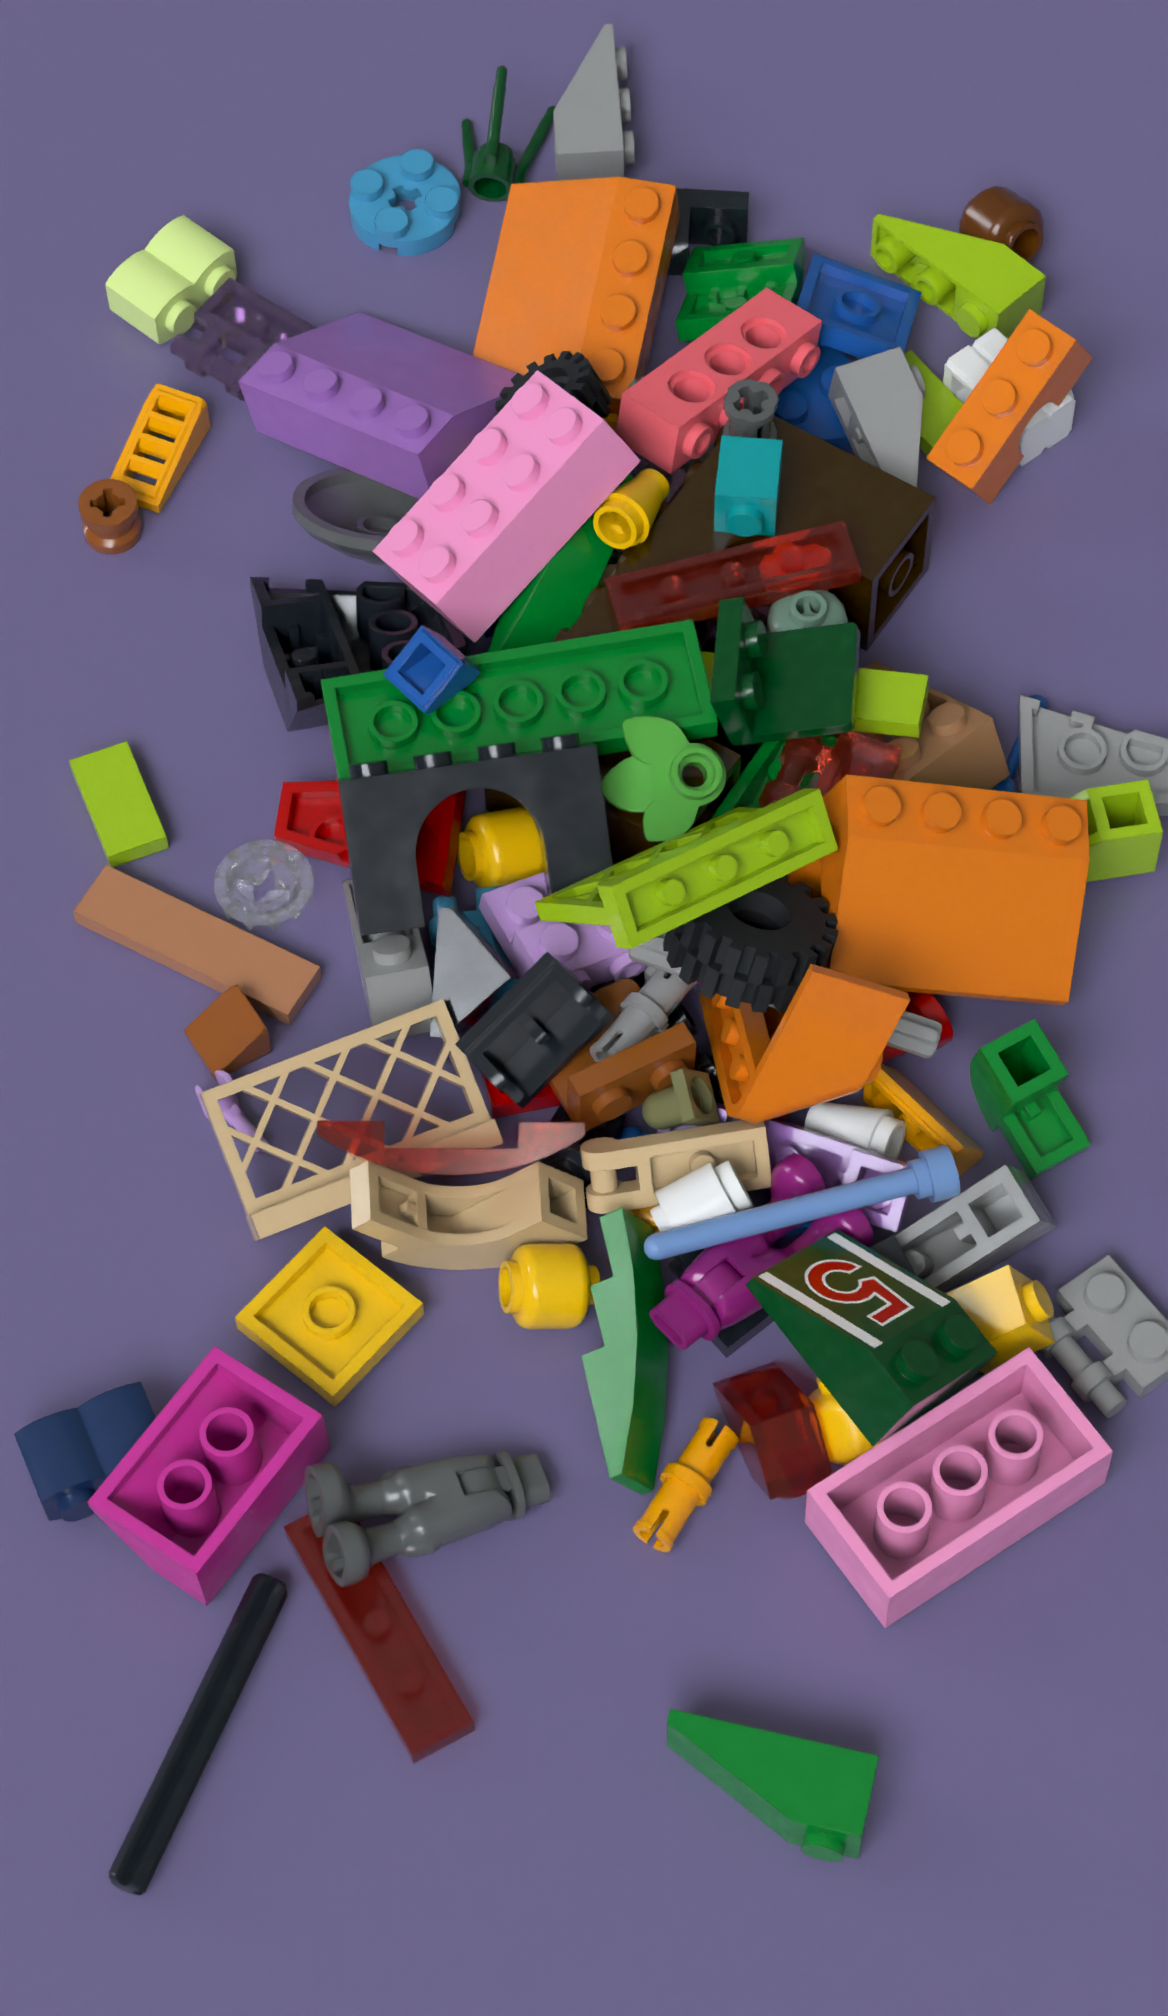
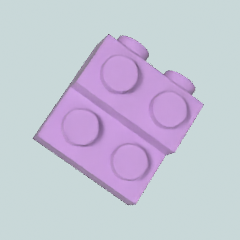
M544 872L483 893L478 908L519 978L546 952H549L570 969L589 990L594 986L613 979L616 982L621 979H633L647 967V965L632 961L629 958V949L616 947L610 926L540 920L534 902L547 896Z

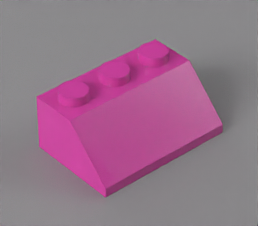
M214 1346L89 1499V1508L153 1571L208 1606L304 1484L306 1467L320 1463L331 1450L323 1415Z

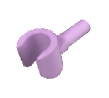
M221 1070L214 1072L219 1085L232 1081L228 1073ZM196 1085L195 1092L205 1117L208 1118L199 1095L203 1091ZM234 1094L219 1100L220 1108L227 1123L236 1130L253 1137L256 1128L239 1107L238 1095ZM262 1135L260 1141L270 1144ZM257 1148L255 1150L257 1154H261L264 1152Z

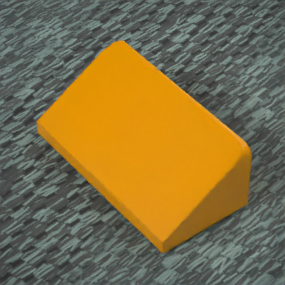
M882 1064L876 1079L870 1084L865 1083L863 1100L870 1107L892 1110L894 1118L904 1121L906 1124L905 1140L917 1152L947 1145L953 1155L959 1177L983 1157L984 1151L897 1069Z

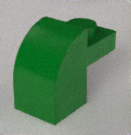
M1036 1019L979 1048L970 1062L969 1070L977 1103L991 1131L1001 1130L1030 1180L1087 1150L1091 1143L1058 1091V1087L1069 1073Z

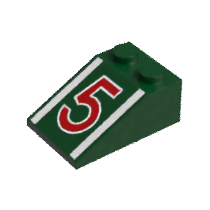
M838 1229L752 1277L746 1284L750 1292L872 1447L957 1394L998 1353L954 1298Z

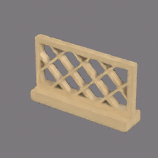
M444 999L199 1094L247 1216L245 1218L254 1241L351 1204L350 1169L367 1160L414 1179L504 1143L495 1119L491 1120L468 1059L455 1045L460 1039ZM433 1017L444 1042L435 1065L400 1051L410 1026ZM399 1031L392 1047L376 1040ZM366 1045L388 1055L374 1089L340 1075L350 1049ZM339 1054L332 1071L315 1064ZM448 1054L456 1075L442 1069ZM396 1059L430 1074L416 1108L382 1093ZM304 1068L328 1079L314 1113L279 1098L289 1073ZM278 1078L271 1094L255 1088L257 1085ZM438 1078L462 1088L472 1114L452 1122H447L424 1112ZM335 1083L370 1097L356 1132L321 1117ZM239 1092H244L267 1102L253 1137L228 1127L220 1108L219 1100ZM378 1101L412 1116L401 1142L387 1146L364 1136ZM275 1106L310 1121L295 1155L260 1141ZM420 1120L436 1126L434 1129L413 1136ZM317 1125L352 1140L340 1166L327 1170L303 1159ZM233 1138L249 1145L242 1161ZM359 1144L376 1150L373 1153L353 1160ZM256 1148L291 1163L281 1189L258 1198L255 1197L246 1174ZM299 1167L316 1174L292 1184Z

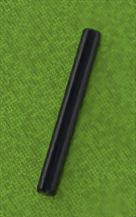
M257 1573L252 1577L109 1870L111 1883L122 1891L133 1895H142L157 1869L287 1599L286 1585L277 1578Z

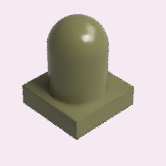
M685 1068L670 1072L673 1085L651 1093L642 1105V1115L645 1122L657 1130H666L683 1123L698 1126L720 1123L709 1074Z

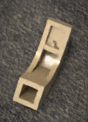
M369 1160L350 1169L352 1229L381 1240L382 1258L394 1262L442 1270L499 1268L503 1261L511 1260L513 1252L522 1244L572 1243L577 1245L588 1240L584 1181L539 1161L502 1179L472 1186H441L421 1182Z

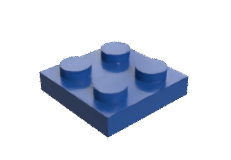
M814 253L796 305L822 320L817 346H828L853 355L860 360L897 347H901L904 354L921 292Z

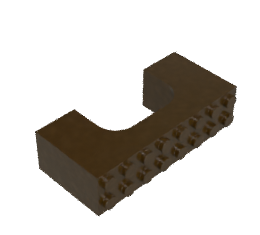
M774 416L772 421L777 430L776 440H783L781 484L775 536L754 535L743 537L733 533L714 532L715 487L723 426L717 435L714 449L703 463L696 461L689 468L684 477L681 490L672 502H663L645 541L623 551L614 575L604 587L598 585L591 591L585 601L582 615L571 629L563 628L556 635L553 642L693 619L700 646L716 626L719 600L744 597L749 607H771L773 603L769 602L766 597L759 568L775 539L779 535H784L831 554L832 568L828 591L834 594L844 605L848 623L854 622L857 624L860 631V648L868 651L929 569L936 497ZM758 429L757 438H760V429ZM708 737L689 740V743L706 745L720 756L726 770V781L722 792L713 802L698 808L696 818L690 829L712 818L740 777L741 755ZM630 751L598 755L601 782L613 767L624 759L632 757ZM694 766L683 768L682 778L688 786L699 787L703 784V774L698 768ZM484 788L486 809L490 812L518 807L525 808L518 800L504 792ZM604 798L613 865L662 843L648 842L645 839L642 822L644 813H630L620 810Z

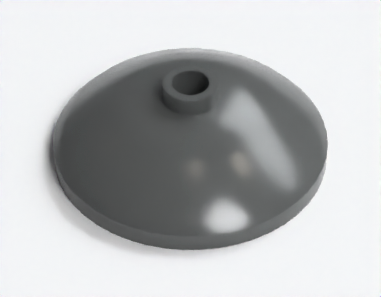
M339 468L318 473L301 482L293 492L292 513L302 528L321 543L346 556L374 565H386L373 550L419 499L346 468Z

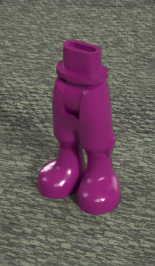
M792 1153L780 1160L771 1172L770 1201L767 1204L826 1189V1185L820 1172L811 1161L803 1155ZM858 1208L813 1220L808 1229L786 1248L774 1249L771 1247L778 1239L807 1222L705 1248L686 1268L680 1279L673 1281L666 1287L664 1291L666 1298L649 1311L650 1318L655 1326L681 1350H686L701 1337L707 1341L714 1340L721 1330L739 1323L763 1308L746 1286L752 1277L837 1229L869 1248L873 1241L870 1223L865 1214Z

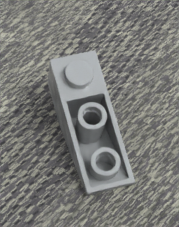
M604 24L553 111L557 181L624 177V165L635 164L633 130L622 131V123L631 122L629 88H618V81L627 80L625 46L615 47L613 24Z
M352 880L342 881L371 1025H377L431 1004L433 991L430 971L419 928L361 936L358 928ZM431 1019L410 1026L406 1036L430 1032ZM399 1031L386 1035L376 1040L384 1041L394 1039L397 1037Z

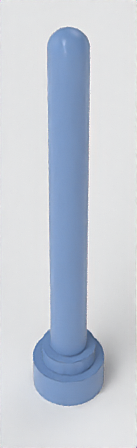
M947 1145L919 1151L917 1159L908 1161L906 1169L651 1234L644 1242V1252L650 1259L662 1260L912 1194L918 1200L928 1197L932 1203L954 1198L960 1195V1180L957 1167Z

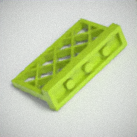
M804 788L763 808L737 807L688 830L683 835L666 840L534 903L540 920L610 926L616 947L633 949L837 851L838 847L820 789Z

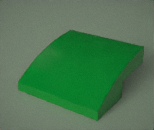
M804 237L695 247L682 273L687 295L675 319L679 341L696 340L765 288L772 290L796 305L804 275L806 252Z

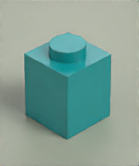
M721 436L715 487L714 532L733 533L743 537L754 535L775 536L781 484L783 440Z

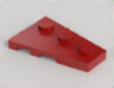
M337 780L283 782L274 837L281 848L350 868ZM466 790L455 793L441 801L428 814L420 828L416 843V865L421 890L450 898Z

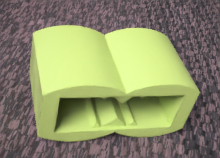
M185 215L179 216L166 224L152 238L144 250L127 258L112 273L105 283L109 308L159 345L163 344L176 335H182L187 332L193 325L199 309L207 307L216 300H222L231 292L237 277L234 249Z

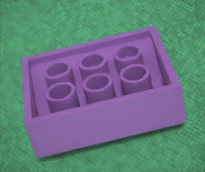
M357 312L273 344L238 383L257 432L420 499L429 490L432 483L470 445L474 437L496 416V401L502 400L500 392L504 387L514 386L510 379L517 373L362 312Z

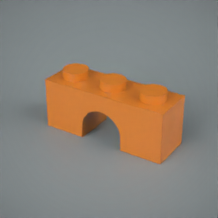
M1029 309L926 459L945 475L990 505L1024 457L1018 448L1019 441L1031 418L1042 406L1049 402L1059 407L1093 357L1075 338Z

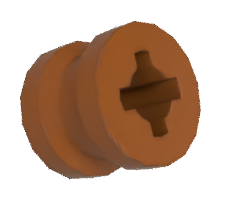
M116 479L99 480L84 489L80 494L78 507L81 520L83 521L82 526L85 540L88 545L99 553L110 555L124 553L133 548L140 540L142 534V524L138 513L139 508L135 491L130 485ZM108 512V517H104L103 514Z

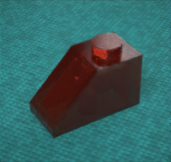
M775 1361L713 1383L716 1397L729 1427L739 1438L737 1445L752 1479L770 1500L778 1497L792 1499L806 1495L808 1489L833 1474L814 1403Z

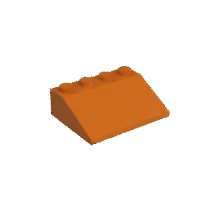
M626 177L511 184L473 356L524 376L529 372L526 366L534 361L538 366L544 364V356L554 354L558 360L562 351H570L572 355L579 352L584 355L585 359L589 360L612 399V404L608 405L611 410L610 413L619 415L622 393L628 389L633 380H640V377H645L680 217L676 185Z
M848 774L823 796L838 847L837 851L821 858V897L829 904L826 913H835L838 921L835 929L839 930L827 969L906 992L1064 1006L1069 1002L1090 862L1087 800Z

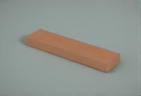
M105 865L73 910L75 923L220 993L237 984L255 1010L289 1026L322 978L320 966L108 865Z

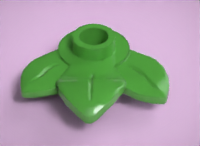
M651 716L627 719L622 723V732L632 757L621 761L604 777L601 782L603 797L620 810L630 813H644L642 820L643 832L648 842H664L683 835L692 827L698 808L710 804L722 792L726 781L724 763L720 756L710 747L699 743H689L679 726L672 721ZM687 766L698 768L703 774V784L699 787L688 786L682 778L683 768Z

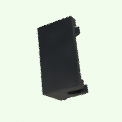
M546 952L455 1045L499 1091L503 1090L523 1109L614 1018V1015L570 969L549 952Z

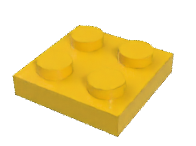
M324 1226L235 1316L238 1330L331 1405L336 1407L424 1315V1307L419 1299Z

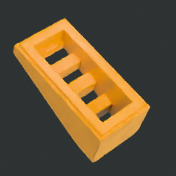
M157 383L153 387L140 411L110 478L130 485L135 491L139 507L160 514L211 427L206 401L201 397ZM161 434L173 438L175 441L173 443L156 436ZM148 454L166 461L165 464H162L144 456ZM136 472L157 479L154 486L134 479L132 476Z

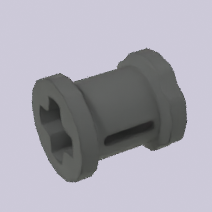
M753 379L737 381L731 385L724 398L723 408L729 419L724 425L723 435L757 438L758 429H760V438L776 439L777 430L772 421L778 408L776 391L768 383L758 382ZM743 397V409L740 410V402Z

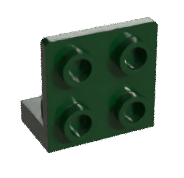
M744 597L719 600L710 703L732 746L851 732L855 726L860 631L857 624L851 622L766 633L763 622L761 620H754Z

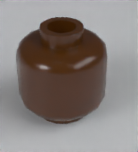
M993 186L981 191L968 202L960 220L959 233L1005 244L1029 263L1035 258L1042 246L1044 221L1041 212L1032 203L1009 188Z

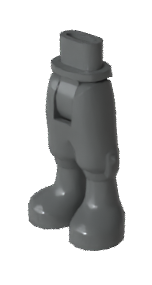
M506 1450L498 1451L493 1456L486 1453L450 1456L413 1466L399 1467L385 1473L378 1481L354 1485L348 1484L342 1471L335 1463L331 1462L308 1465L304 1473L306 1502L313 1532L317 1538L324 1536L322 1547L325 1565L333 1580L341 1587L363 1581L368 1576L370 1567L399 1554L407 1557L433 1554L441 1546L481 1533L504 1521L524 1518L526 1507L547 1503L551 1499L547 1478L539 1458L534 1452L512 1458ZM384 1514L398 1516L392 1522L366 1528L356 1524Z

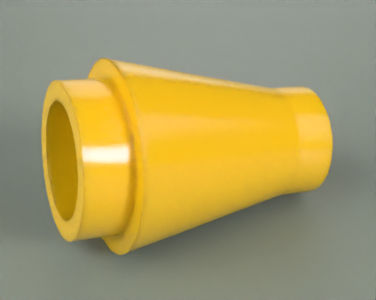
M644 469L635 478L617 487L594 512L593 526L598 537L605 544L616 549H626L637 546L638 543H643L650 532L663 500L669 494L667 479L657 470Z

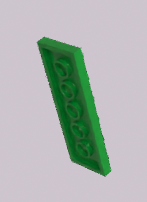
M693 619L465 656L481 670L480 674L473 682L429 715L420 710L383 675L387 669L321 680L338 778L350 777L349 765L370 761L387 760L389 771L414 768L413 756L433 752L451 751L453 762L478 759V746L515 742L517 753L541 750L542 737L567 733H579L580 744H596L598 755L629 751L623 736L622 723L627 719L640 716L659 717L674 722L682 730L688 741L717 736L718 721L710 703L711 692Z

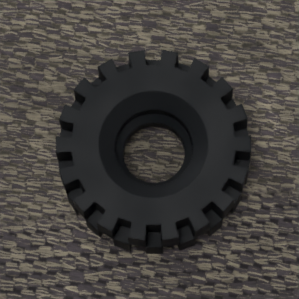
M787 874L666 932L663 950L668 951L666 960L671 968L682 967L679 978L687 985L696 981L700 983L699 993L712 999L717 993L727 997L725 1005L737 1009L740 1002L750 1003L752 1012L766 1013L769 1004H773L778 1012H785L810 964L827 968L839 931L835 929L838 923L835 913H826L829 904L822 897L810 898L812 888L802 881L795 886L788 883L789 875Z

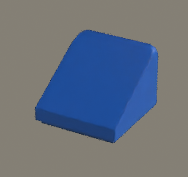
M421 626L383 675L420 710L429 715L473 682L481 670L442 635Z

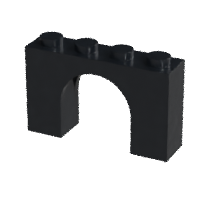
M567 733L542 737L541 750L517 753L515 742H504L478 746V759L453 762L451 751H441L413 756L414 768L389 771L387 760L349 765L350 777L338 778L337 783L360 935L425 927L416 865L417 837L424 820L433 808L447 797L463 790L475 788L498 790L514 797L526 808L536 825L539 835L547 896L613 866L596 744H580L579 733Z

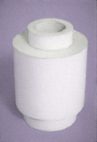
M727 1160L716 1167L709 1162L657 1190L655 1194L660 1205L650 1209V1213L659 1231L662 1232L751 1209L754 1205L731 1162Z

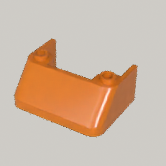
M821 858L788 874V883L795 886L802 881L812 888L810 898L821 897ZM810 964L786 1012H778L776 1008L768 1006L766 1013L752 1012L751 1004L740 1002L737 1009L725 1005L727 997L716 993L710 999L699 993L727 1115L757 1124L856 1093L862 1089L865 1083H872L880 1071L883 1050L910 1002L908 993L814 964Z

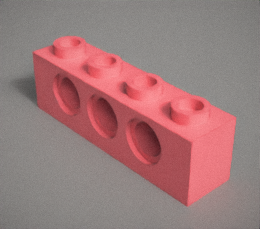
M765 288L624 391L621 397L616 427L617 435L632 451L672 474L690 459L700 458L710 444L716 440L721 428L729 419L725 414L723 405L724 398L731 385L737 381L753 379L758 382L768 383L776 391L777 396H779L780 392L798 377L805 378L811 373L820 357V348L817 345L822 320L772 290ZM743 397L740 402V410L743 409Z

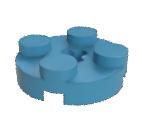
M423 149L408 150L403 155L379 160L366 169L357 171L351 177L349 197L351 225L359 239L367 246L380 251L379 244L386 247L397 248V255L416 256L439 248L455 232L454 224L461 217L462 210L460 187L453 174L443 165L434 162L433 156L428 151ZM403 200L414 201L415 208L408 211L402 205L392 206Z

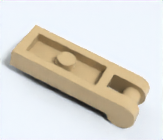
M738 1120L620 1140L601 1137L590 1139L580 1146L582 1167L590 1171L591 1184L586 1187L588 1209L598 1214H607L621 1207L626 1210L658 1206L660 1204L655 1194L657 1190L709 1162L716 1167L729 1160L746 1191L771 1187V1170L764 1122L753 1124ZM635 1166L637 1180L626 1182L617 1180L616 1169Z

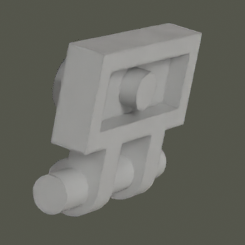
M1107 1255L1058 1289L1055 1302L1067 1315L1058 1318L1053 1316L1048 1319L1055 1343L1039 1351L1045 1358L1054 1357L1073 1379L1071 1388L1084 1403L1092 1401L1106 1418H1110L1116 1415L1127 1403V1400L1114 1386L1120 1381L1124 1380L1141 1399L1168 1380V1321L1110 1255ZM1085 1335L1105 1359L1093 1362L1076 1341Z

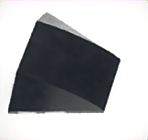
M250 577L264 670L287 732L328 724L321 687L322 679L388 669L421 626L439 633L464 656H467V645L460 630L412 591L405 583L364 581L357 587L356 591L326 590L321 579H306L305 589L270 588L269 577Z

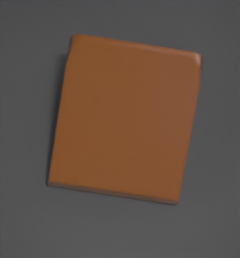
M237 984L224 991L184 1029L186 1037L215 1081H217L215 1071L221 1070L230 1074L271 1052L268 1030Z

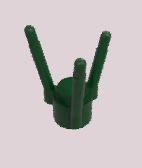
M503 65L499 66L496 70L487 142L478 151L475 149L471 120L464 119L461 123L465 164L462 184L469 188V191L475 197L488 202L506 200L509 196L511 184L525 183L526 173L552 126L553 111L555 109V106H550L547 109L517 164L511 148L499 142L507 79V68Z

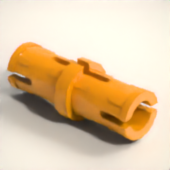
M703 1417L698 1424V1429L678 1461L666 1465L660 1475L662 1486L640 1520L632 1527L633 1532L642 1542L648 1544L659 1524L663 1522L655 1535L658 1539L654 1543L653 1548L661 1552H669L674 1546L673 1542L695 1507L706 1504L712 1494L710 1483L732 1449L739 1443L738 1436L728 1426L724 1425L713 1445L709 1447L716 1436L714 1430L718 1426L719 1421Z

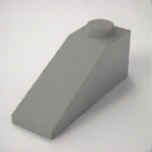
M897 347L836 367L828 397L855 456L917 487L922 405L926 394L924 381L917 366L914 364L909 366L901 347Z
M1005 1164L960 1193L959 1196L952 1198L904 1229L895 1237L899 1241L917 1276L940 1291L946 1292L1009 1258L1057 1227V1224L1025 1172Z

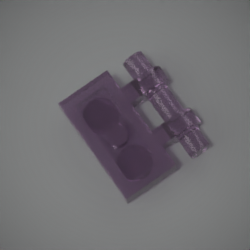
M229 277L194 313L196 329L203 334L196 341L183 333L178 334L171 343L170 352L185 361L186 369L200 377L209 375L225 384L227 393L241 401H245L238 381L273 344L316 327ZM228 347L244 357L237 364H234L220 354Z

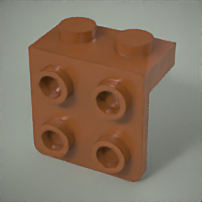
M621 979L593 992L596 998L614 1015V1018L549 1082L579 1134L642 1105L651 1093L672 1086L670 1072L681 1068L695 1070L696 1041L684 1022L597 1063L591 1057L590 1047L600 1039L620 1015V1009L622 1008L620 1003L629 993H638L640 991V987L634 980Z

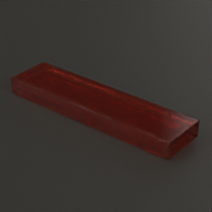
M843 520L605 578V589L618 631L691 619H693V622L717 617L719 600L744 597L750 609L774 603L777 600L796 595L802 591L828 590L861 582V568Z
M309 1514L284 1526L287 1540L413 1764L475 1731L474 1721L384 1564L380 1562L370 1567L369 1574L363 1581L341 1587L333 1580L325 1565L322 1547L324 1536L316 1537Z

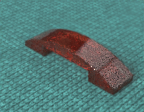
M317 1120V1137L356 1159L364 1162L368 1160L398 1172L437 1177L479 1176L520 1168L558 1153L585 1136V1123L518 1122L515 1125V1149L384 1148L385 1121Z

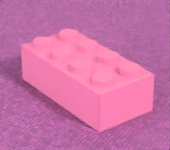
M537 370L515 392L511 400L490 423L474 437L470 445L449 468L432 483L429 490L408 513L391 528L388 535L377 545L373 552L412 591L475 643L641 460L603 418Z
M1028 1347L808 1489L804 1522L883 1627L887 1628L1105 1484L1113 1450L1031 1348Z

